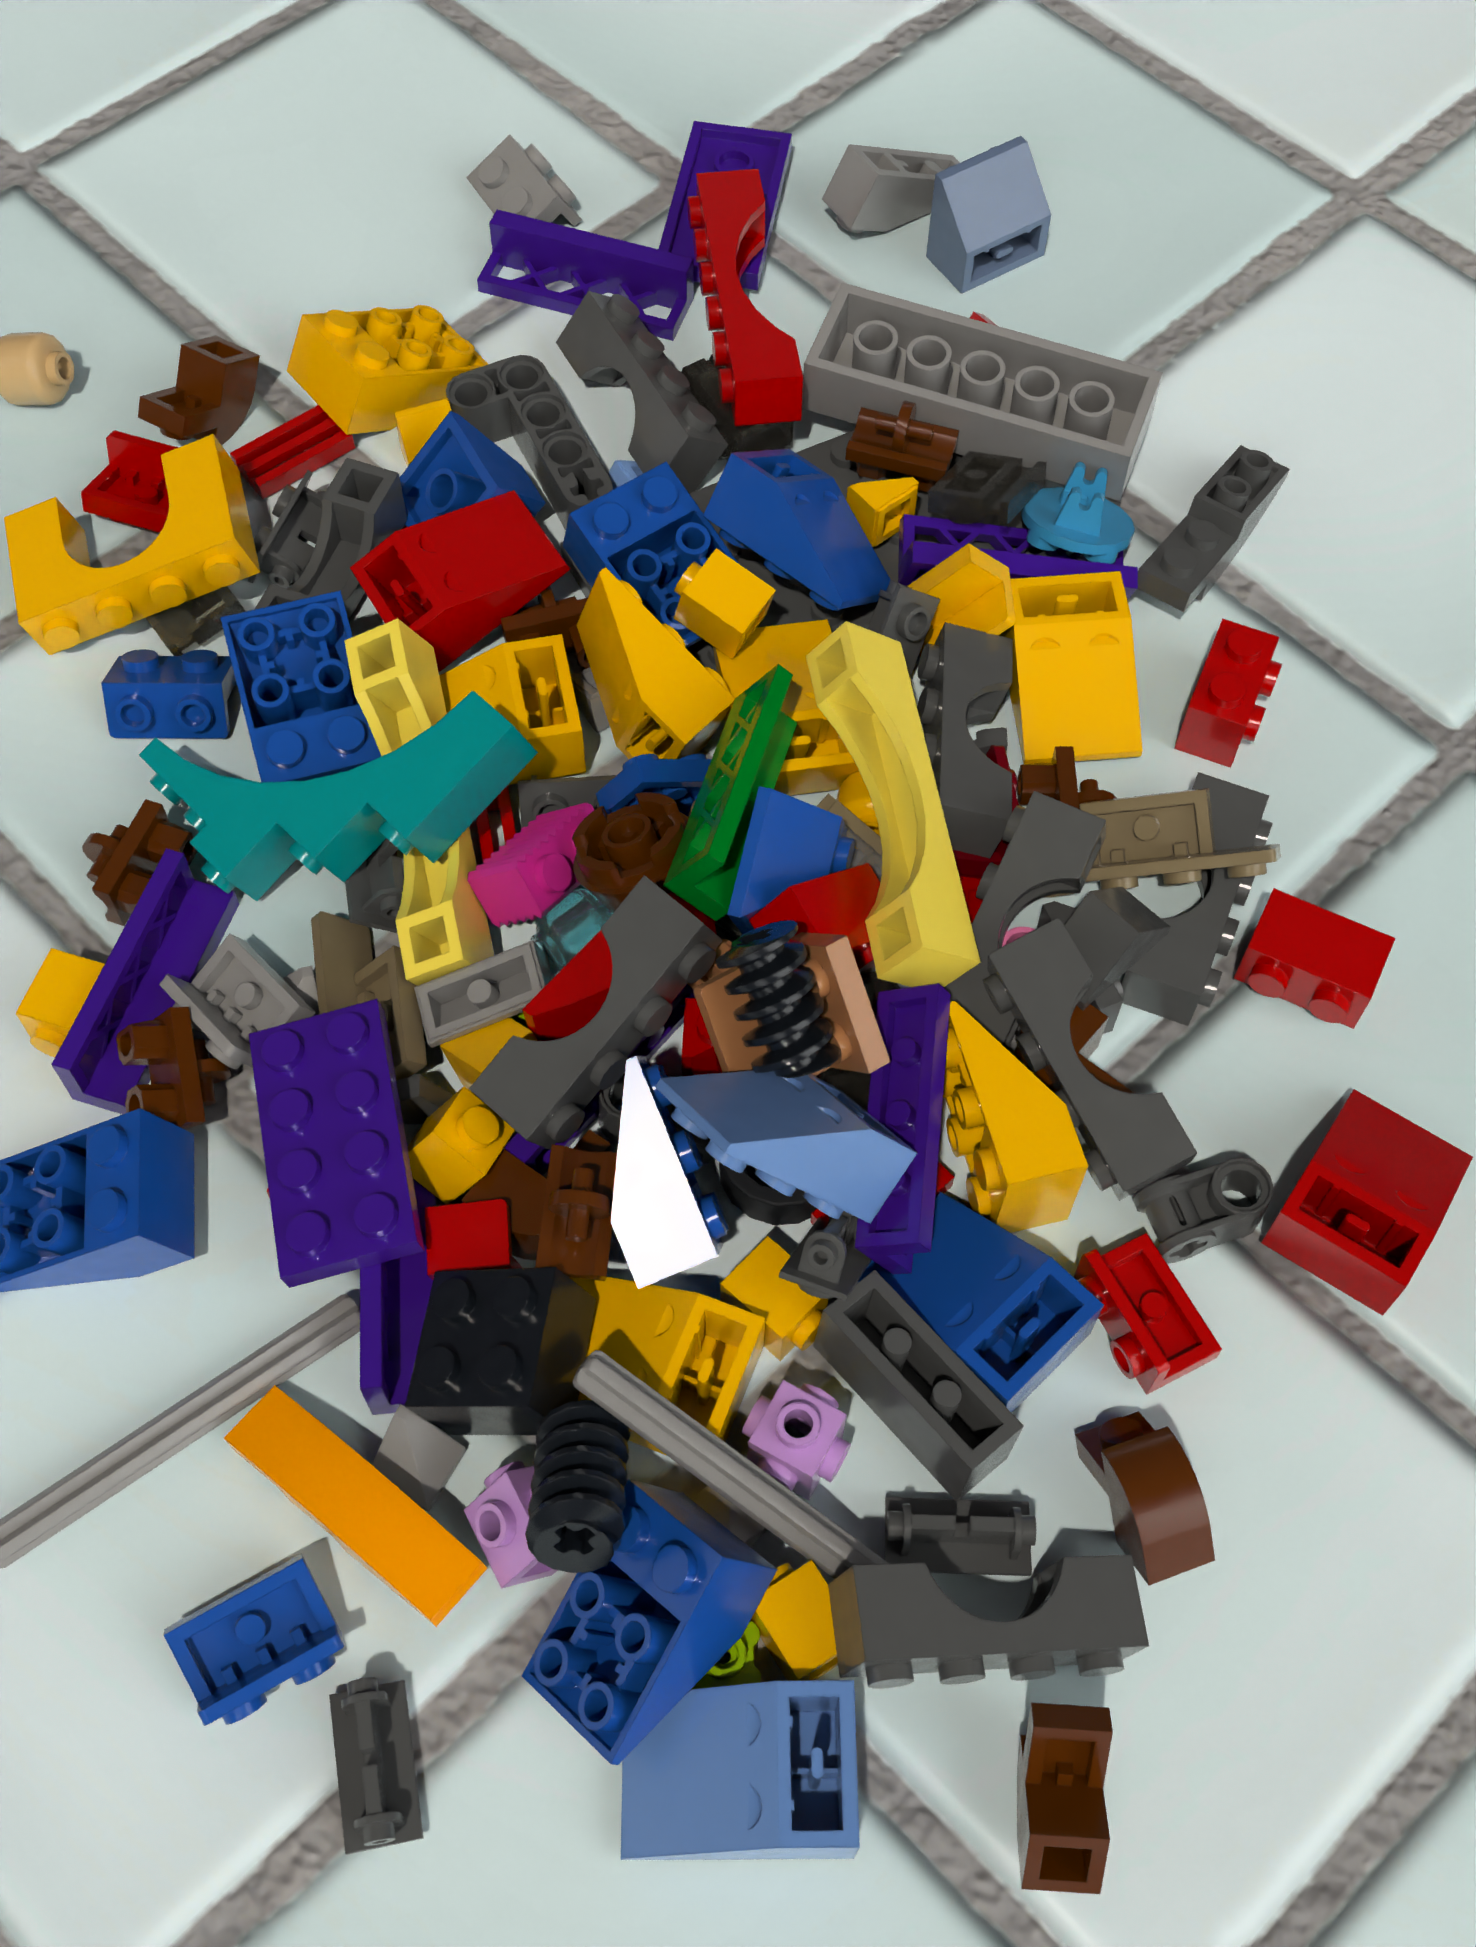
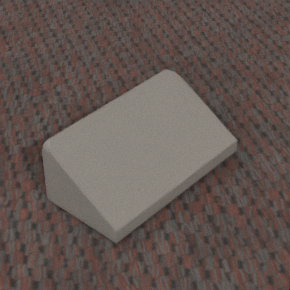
M532 940L414 987L428 1045L431 1048L522 1013V1009L551 981L550 964L547 954Z

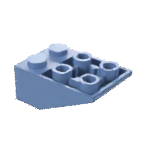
M751 1070L660 1078L655 1086L676 1107L671 1114L675 1122L702 1139H710L705 1150L717 1161L738 1173H742L747 1165L756 1168L755 1174L762 1181L786 1196L791 1197L798 1188L805 1192L803 1197L811 1205L834 1219H839L845 1211L871 1224L917 1154V1152L847 1094L812 1074L785 1078L776 1076L775 1072L755 1073Z
M854 1680L768 1681L691 1689L622 1761L621 1860L854 1859L860 1848Z

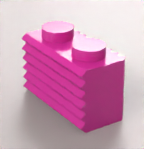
M582 803L537 815L536 820L528 822V826L521 828L520 833L514 834L513 839L506 840V845L499 846V851L491 853V858L484 859L483 864L477 865L475 871L468 872L467 881L492 924L500 928L504 924L509 926L512 922L517 924L520 920L526 922L528 919L533 921L536 917L542 919L580 885L573 870L577 849L572 837L579 824L595 810L591 804Z

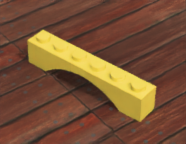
M397 618L344 640L354 695L369 724L381 756L395 751L435 725L447 714L434 647ZM469 827L435 863L431 862L415 847L407 856L403 854L404 883L401 904L395 923L406 980L419 986L494 956L486 912L467 881L468 872L475 871L477 866Z
M845 621L807 654L806 659L817 707L836 730L854 759L868 789L878 821L882 846V876L875 904L865 920L877 978L909 987L937 983L945 987L981 963L902 645L897 640Z

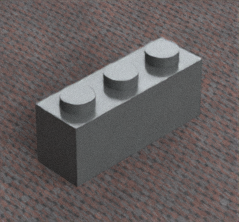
M876 1270L857 1283L846 1301L837 1299L823 1310L813 1344L814 1348L956 1502L1008 1458L1024 1425Z

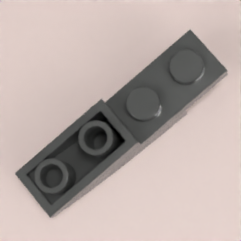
M1240 445L1194 496L1187 516L1139 568L1138 589L1182 612L1188 608L1194 599L1201 601L1244 545L1285 481L1290 469L1273 461L1264 452L1250 450Z

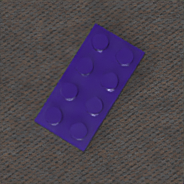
M699 121L693 122L659 250L694 258V282H700V262L695 261L693 229L689 227L687 197L696 196V173L759 169L765 197V246L753 257L740 278L742 288L758 290L791 154L792 134Z
M378 999L249 1033L280 1279L291 1288L424 1252L386 1015Z

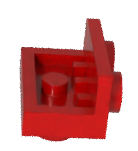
M114 430L106 437L109 465L81 491L83 511L109 518L114 522L127 523L160 533L169 511V498L161 454L178 447Z
M1147 1233L1103 1255H1100L1097 1249L1082 1255L1073 1277L1104 1304L1098 1319L1112 1339L1110 1342L1112 1356L1121 1372L1128 1379L1136 1378L1146 1395L1218 1357L1222 1348Z

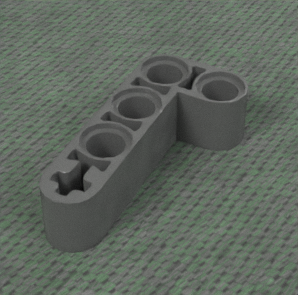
M527 355L512 356L461 373L453 377L447 384L446 396L452 412L462 416L492 442L513 436L565 530L569 513L613 490L609 475L546 367L539 359Z

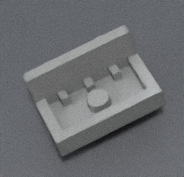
M510 134L466 177L493 214L498 209L550 223L562 214L574 227L582 220L570 205L576 199L574 193L557 174L551 179L547 176L546 173L552 168L547 159L532 143L524 149Z
M230 933L191 983L167 974L159 984L176 1002L173 1007H189L192 1028L203 1032L210 1039L205 1045L206 1049L220 1062L233 1069H238L241 1064L253 1068L249 1033L312 1017L316 1013L245 940Z

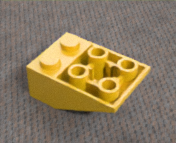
M417 305L414 308L407 309L376 307L371 309V311L344 312L341 310H330L327 313L302 314L287 372L344 433L349 435L392 430L397 427L394 412L446 399L447 384L453 377L488 365V363L475 351L474 346L469 341L462 338L444 320L443 315L439 311L429 306Z
M606 567L598 573L577 622V628L616 746L628 759L643 754H656L659 759H680L688 755L697 754L708 744L733 705L735 698L729 692L724 679L715 670L704 667L686 649L682 637L673 627L668 624H661L643 605L638 592L628 582L618 580Z
M1121 571L1010 579L1016 620L1012 627L999 636L1013 639V674L1009 692L1023 764L1051 763L1055 746H1073L1075 761L1140 757L1143 750L1132 619Z
M828 619L757 627L733 659L713 646L717 673L724 679L729 692L734 698L738 697L777 664L793 674L781 711L796 721L797 726L774 790L789 796L839 790L841 783L851 773L859 771L838 733L817 707L806 655L832 633ZM731 708L729 709V711L727 712V714H726L725 717H724V718H725V723H726V720H727V718H728V715H729V713H730Z
M562 634L502 643L439 675L446 713L451 711L471 691H475L506 718L538 752L508 785L518 784V781L531 780V775H538V779H549L586 772L583 732Z
M956 1001L950 1002L943 1098L945 1097L951 1118H948L946 1121L951 1149L956 1157H965L971 1177L966 1179V1189L971 1209L1010 1233L1067 1220L1087 1171L1088 1163L1066 1104Z
M569 1277L597 1299L586 1357L595 1350L604 1352L726 1442L764 1347L766 1318L697 1292L652 1284L638 1289L635 1281L606 1277L605 1281ZM579 1392L578 1401L591 1400L582 1392ZM631 1429L628 1441L664 1454Z

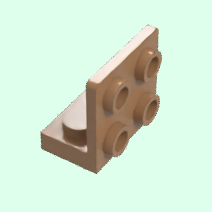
M801 932L793 936L791 939L801 941L807 950L806 959L800 965L810 967L816 977L814 987L810 991L818 993L823 998L825 1004L823 1012L819 1017L827 1019L833 1028V1034L828 1043L835 1044L841 1052L839 1059L831 1066L812 1073V1075L817 1076L829 1068L870 1074L890 1063L847 935ZM731 968L696 986L694 989L697 1004L723 1073L751 1071L752 1061L767 1052L766 1046L746 1047L742 1041V1037L758 1026L757 1020L737 1021L733 1015V1012L738 1007L750 1000L748 994L728 995L725 991L724 986L741 974L739 968Z

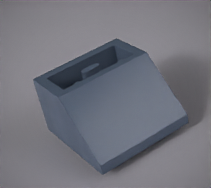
M1022 136L992 147L981 154L935 174L926 257L961 294L1045 254L1051 212L1028 142Z

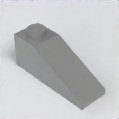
M849 144L822 200L837 215V223L850 232L857 234L863 231L887 232L931 213L935 174L960 162L953 155Z

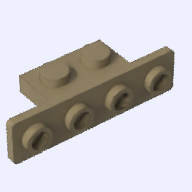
M1209 788L1100 800L1080 804V810L1106 820V838L1086 882L1100 880L1101 889L1123 887L1125 889L1135 888L1139 886L1138 876L1163 874L1164 884L1196 882L1202 880L1201 870L1227 867L1228 878L1263 875L1267 873L1266 863L1276 862L1281 857L1280 844L1216 850ZM1058 893L1048 895L1045 897H1056L1074 893Z
M320 911L311 918L319 1014L378 999L385 1010L396 1081L414 1075L427 1066L426 1042L414 987L417 985L407 981L405 978L400 947L393 945L373 960L370 930L367 926L350 923L348 919Z

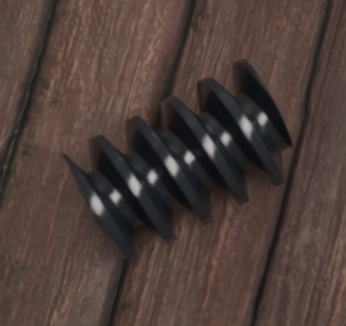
M794 920L770 923L743 934L732 942L730 950L715 960L719 969L739 968L741 974L724 986L728 995L748 994L750 1000L733 1012L737 1021L757 1020L758 1023L756 1028L742 1037L743 1044L746 1047L766 1046L767 1052L752 1061V1070L755 1073L775 1072L776 1076L785 1078L801 1077L825 1069L837 1061L841 1054L835 1044L828 1043L833 1034L832 1025L827 1019L819 1017L825 1006L823 998L818 993L810 991L816 981L815 974L810 967L800 965L806 959L807 950L801 941L791 939L797 933L799 927L798 923Z
M592 1400L567 1402L552 1409L541 1420L536 1434L537 1449L533 1460L532 1495L528 1505L529 1520L525 1532L527 1545L538 1562L554 1570L570 1573L592 1572L608 1566L614 1555L613 1544L620 1540L625 1529L623 1511L627 1498L624 1488L628 1481L626 1464L629 1459V1448L627 1442L631 1435V1429Z

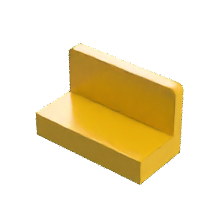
M970 543L908 585V587L940 599L919 653L920 657L927 643L935 644L945 622L995 635H1000L1015 623L1009 567Z

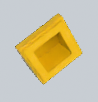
M448 398L394 412L401 452L407 467L449 411H451Z
M914 477L860 482L852 484L847 488L846 501L872 547H876L899 532V522L904 514L915 515L919 482Z

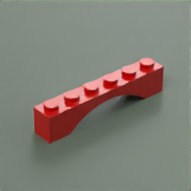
M759 169L696 173V196L687 197L688 221L690 229H693L695 261L700 262L702 296H709L705 298L708 331H718L712 332V353L714 366H724L723 369L718 370L721 404L731 403L735 426L801 421L803 374L796 341L793 337L775 327L756 310L740 283V278L750 261L765 246V197Z

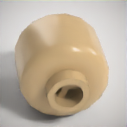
M43 332L10 333L0 337V395L8 403L19 406L53 405L62 401L74 378V364L64 346L53 335Z

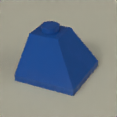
M449 411L400 476L407 514V521L405 522L407 527L512 490L516 491L534 517L546 504L520 463L462 416L452 411Z
M759 786L727 913L742 934L754 929L749 919L789 886L850 868L855 839L846 837L847 828L843 817L774 789Z

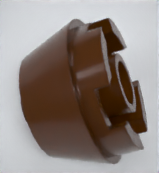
M650 792L637 793L635 797L638 804L623 807L608 815L604 806H601L590 813L579 824L573 834L572 840L577 849L573 864L575 877L585 889L612 913L615 912L644 875L667 894L670 892L663 885L689 818L679 812L676 802L666 795Z

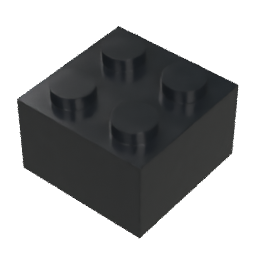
M557 1267L435 1271L405 1407L449 1435H536L541 1420L552 1409L567 1402L578 1401L580 1391L574 1387L573 1379L576 1371L586 1359L597 1299Z

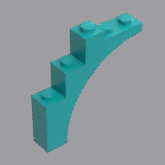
M471 691L435 725L395 751L354 769L306 781L255 782L222 776L184 760L156 737L139 756L156 772L150 783L176 806L184 801L190 807L183 816L199 831L189 843L207 860L200 868L201 871L227 894L237 887L255 901H258L296 859L315 875L325 867L345 883L386 838L406 856L415 847L431 862L435 863L538 752L506 718L475 691Z

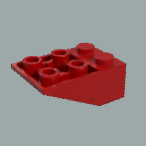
M512 490L395 531L352 565L350 569L384 623L398 618L434 647L438 672H440L501 624L500 618L512 616L568 572L570 567L516 491Z
M1353 1089L1261 1243L1383 1316L1410 1282L1433 1241L1473 1156Z

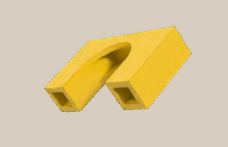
M214 434L161 454L169 498V511L166 522L160 534L148 548L122 564L104 568L91 567L85 530L57 497L4 517L18 623L48 655L72 648L82 642L123 628L133 622L179 606L184 602L261 573L239 469Z

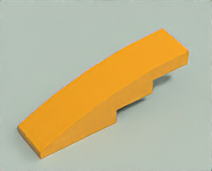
M274 1385L224 1437L236 1453L275 1484L295 1506L327 1531L347 1553L435 1627L438 1626L488 1569L478 1557L424 1509L277 1386Z

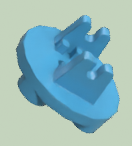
M1077 462L1064 487L1042 488L1029 493L1023 502L1021 515L1023 523L1029 529L1026 537L1027 541L1038 549L1054 551L1062 548L1070 552L1081 553L1091 562L1112 564L1116 561L1118 552L1127 549L1133 538L1135 528L1131 517L1121 507L1105 499L1108 476L1106 468H1099L1093 480H1086L1084 478L1086 466L1083 462Z

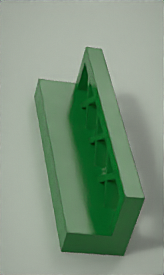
M779 664L735 698L663 885L714 921L728 913L759 786L775 788L797 726L796 721L781 711L793 674Z

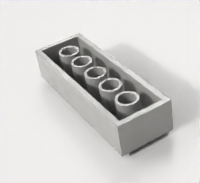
M842 282L804 362L803 409L856 424L861 407L898 416L904 401L916 403L915 420L959 430L958 442L954 451L956 454L1063 485L1067 482L1077 462L1085 464L1084 478L1086 480H1093L1099 468H1106L1108 476L1105 497L1121 501L1152 418L1163 372Z

